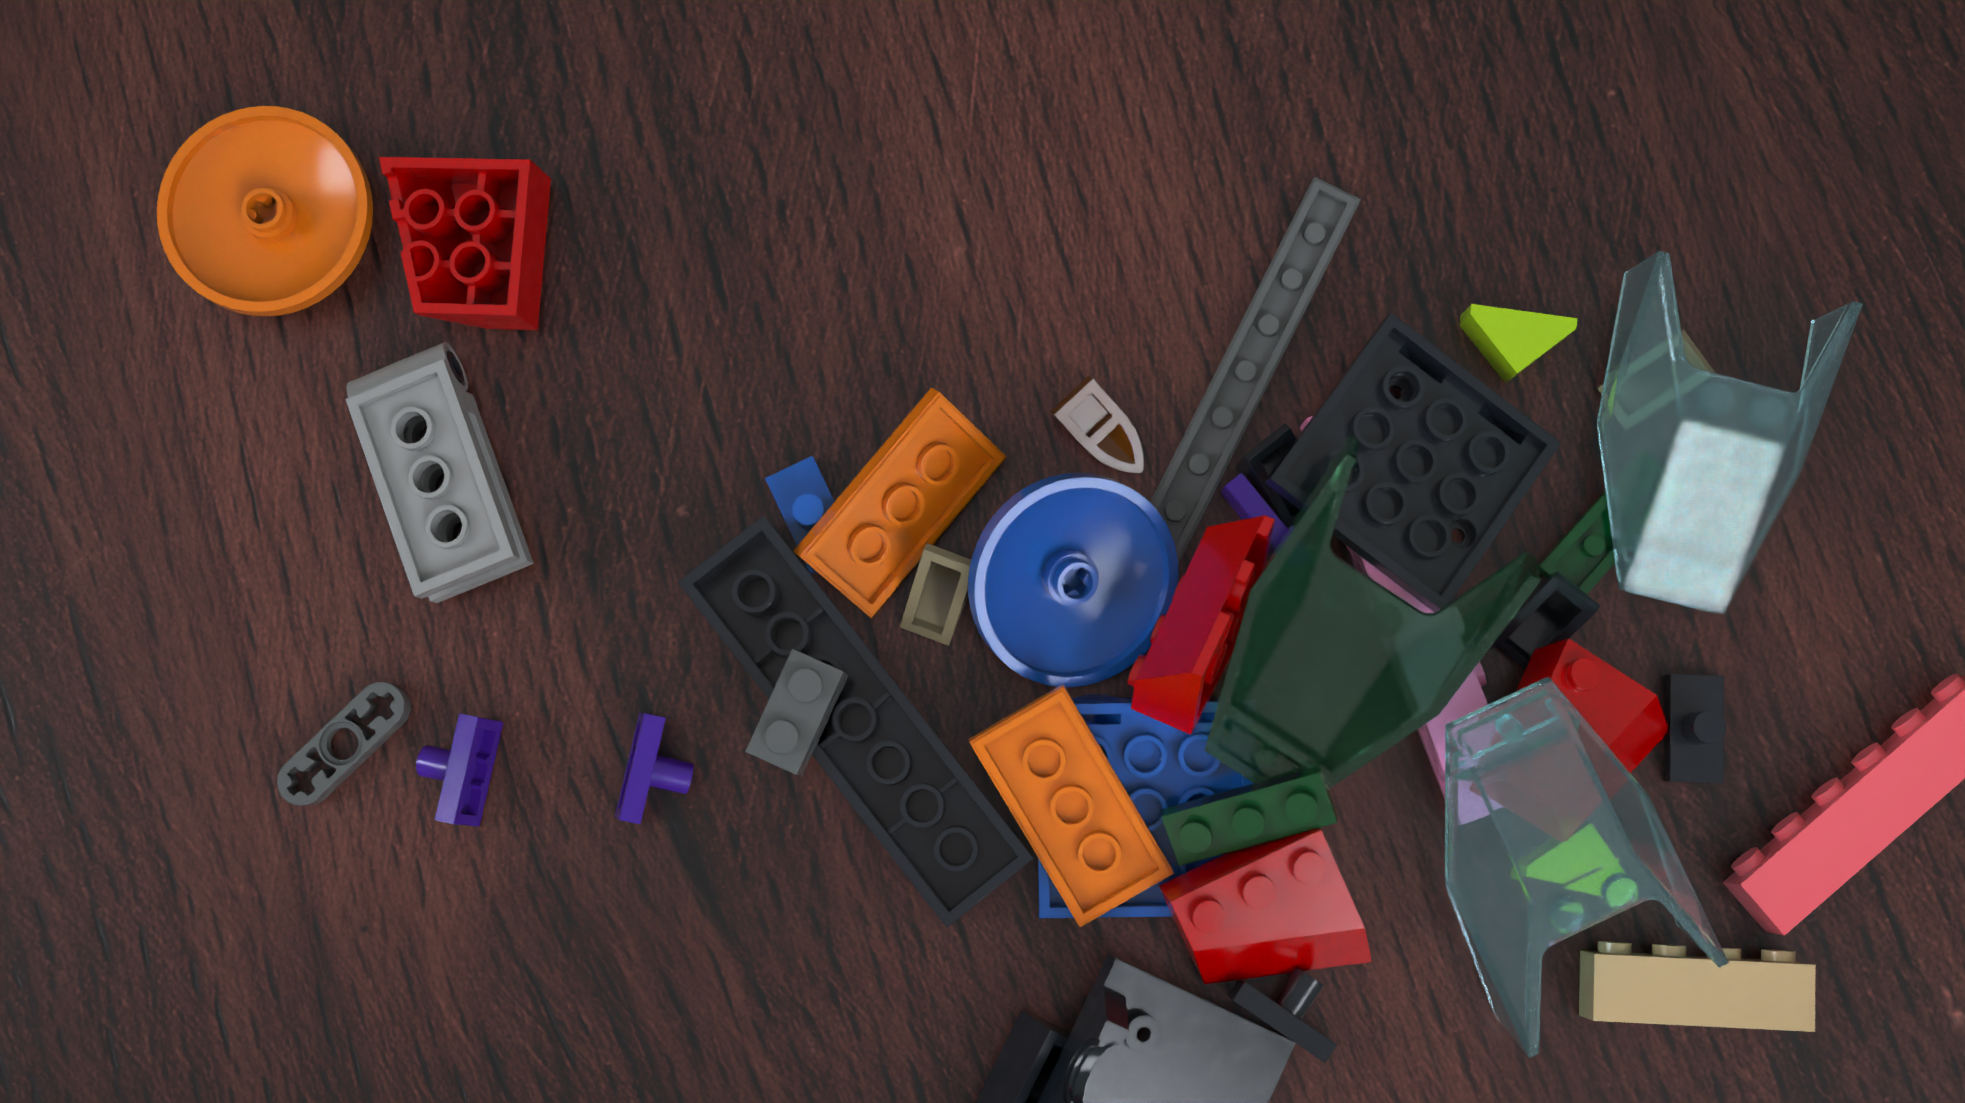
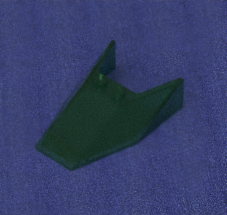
M1349 435L1251 587L1204 751L1253 783L1321 765L1328 788H1332L1441 713L1540 583L1536 557L1527 551L1434 613H1424L1339 558L1331 548V538L1350 472L1358 456L1359 440Z

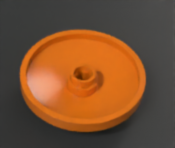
M256 106L238 109L223 114L199 128L182 144L170 161L160 185L157 201V226L160 240L167 258L177 274L197 293L216 305L230 311L251 316H278L294 313L308 308L332 294L345 282L358 265L366 249L373 220V200L366 172L353 150L337 133L318 119L297 110L278 106Z

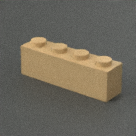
M1598 941V951L1580 950L1579 1016L1592 1021L1815 1032L1816 965L1796 961V951L1761 949V959L1741 958V949L1732 947L1707 946V956L1686 955V946L1652 944V954L1632 953V943Z

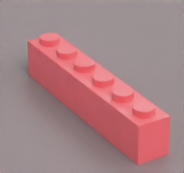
M1956 673L1941 681L1931 691L1934 699L1921 711L1918 708H1914L1897 719L1891 726L1895 733L1881 745L1873 743L1859 752L1851 761L1855 766L1852 771L1841 780L1835 777L1820 786L1811 796L1815 801L1814 804L1801 815L1798 812H1794L1782 819L1771 831L1775 837L1761 850L1757 847L1751 848L1733 862L1731 868L1735 872L1723 884L1766 933L1785 936L1965 779V676H1960Z

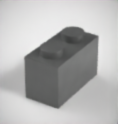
M792 649L745 752L795 775L803 776L848 675L837 668Z

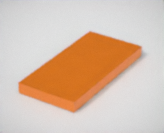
M930 388L793 552L863 613L872 618L920 561L926 543L933 545L1006 459V456L939 391Z
M1064 684L969 738V743L1079 927L1084 926L1174 874L1169 861Z

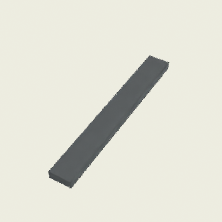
M1316 177L1313 178L1150 501L1163 517L1171 532L1177 551L1178 564L1361 199Z

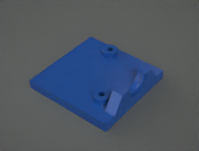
M1087 694L1072 698L1174 871V874L1097 918L1173 917L1159 885L1224 854L1179 866L1161 818L1162 811L1167 807L1255 783L1254 700L1252 698H1220L1211 696L1190 735L1132 710V698L1114 697L1109 694ZM1038 858L1039 918H1074Z

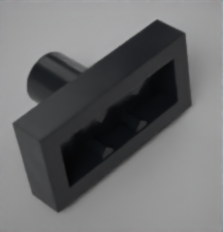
M1664 675V716L1669 727L1667 734L1664 736V782L1724 783V735L1726 733V723L1724 720V676Z
M1297 967L1274 1001L1242 979L1237 980L1227 995L1324 1063L1327 1062L1337 1046L1332 1040L1302 1021L1324 985Z

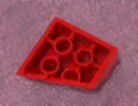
M379 157L382 174L387 177L392 200L389 201L392 218L397 222L403 247L400 254L414 313L419 316L485 329L538 330L551 178L530 159Z
M1263 515L1206 528L1186 573L1181 577L1175 589L1172 603L1166 615L1162 614L1154 627L1150 639V644L1152 645L1147 656L1140 654L1131 669L1127 684L1134 687L1132 710L1185 733L1192 734L1255 613L1275 519Z
M1569 638L1535 649L1472 788L1560 844L1567 843L1667 734L1669 727L1658 696Z
M1320 828L1228 852L1159 885L1204 984L1293 973L1296 967L1302 971L1372 962L1364 924Z

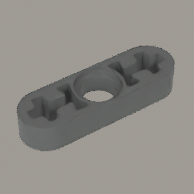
M376 682L365 687L281 768L277 778V786L281 796L287 802L298 806H311L324 801L407 721L411 712V701L406 691L398 685L386 682ZM377 695L386 698L393 696L395 700L390 704V708L394 712L392 717L378 716L367 725V727L376 731L374 736L371 737L370 732L364 725L353 720L356 714L361 719H368L377 710L378 706L374 701ZM348 728L356 734L358 748L352 757L342 760L333 753L331 741L339 730ZM318 751L321 759L326 764L336 768V772L332 774L330 769H321L311 780L312 785L315 787L313 792H297L295 788L299 785L300 780L296 773L298 771L311 772L322 763L321 760L314 757V754Z

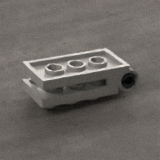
M443 342L347 383L348 398L345 400L414 597L421 599L428 597L429 601L439 603L534 564L474 396L467 392L468 381L464 368L449 343ZM427 426L424 437L419 441L421 431ZM444 474V481L441 487L436 490L437 480ZM462 522L461 532L453 540V531L456 525Z

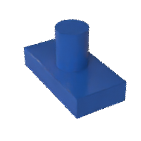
M813 456L765 478L797 546L835 502ZM805 562L807 569L811 575L817 573Z

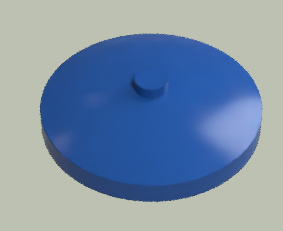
M1066 473L1042 479L1025 487L1005 502L992 516L977 541L968 576V598L974 623L991 651L1009 668L1027 679L1056 687L1062 684L1065 687L1085 686L1103 681L1135 663L1140 654H1145L1151 647L1150 639L1159 617L1162 614L1166 615L1178 585L1179 566L1177 551L1171 532L1163 517L1145 497L1130 487L1114 479L1092 473Z

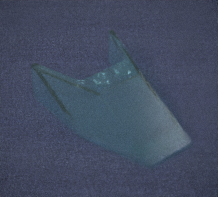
M1658 251L1624 273L1596 423L1619 590L1711 613L1724 614L1802 470L1863 306L1862 303L1852 301L1811 321L1800 390L1797 393H1790L1699 370L1687 362L1683 348L1669 253Z
M1549 677L1445 725V885L1492 1011L1528 1058L1539 1054L1542 957L1545 951L1553 944L1647 900H1658L1674 917L1676 925L1718 967L1729 963L1649 795Z

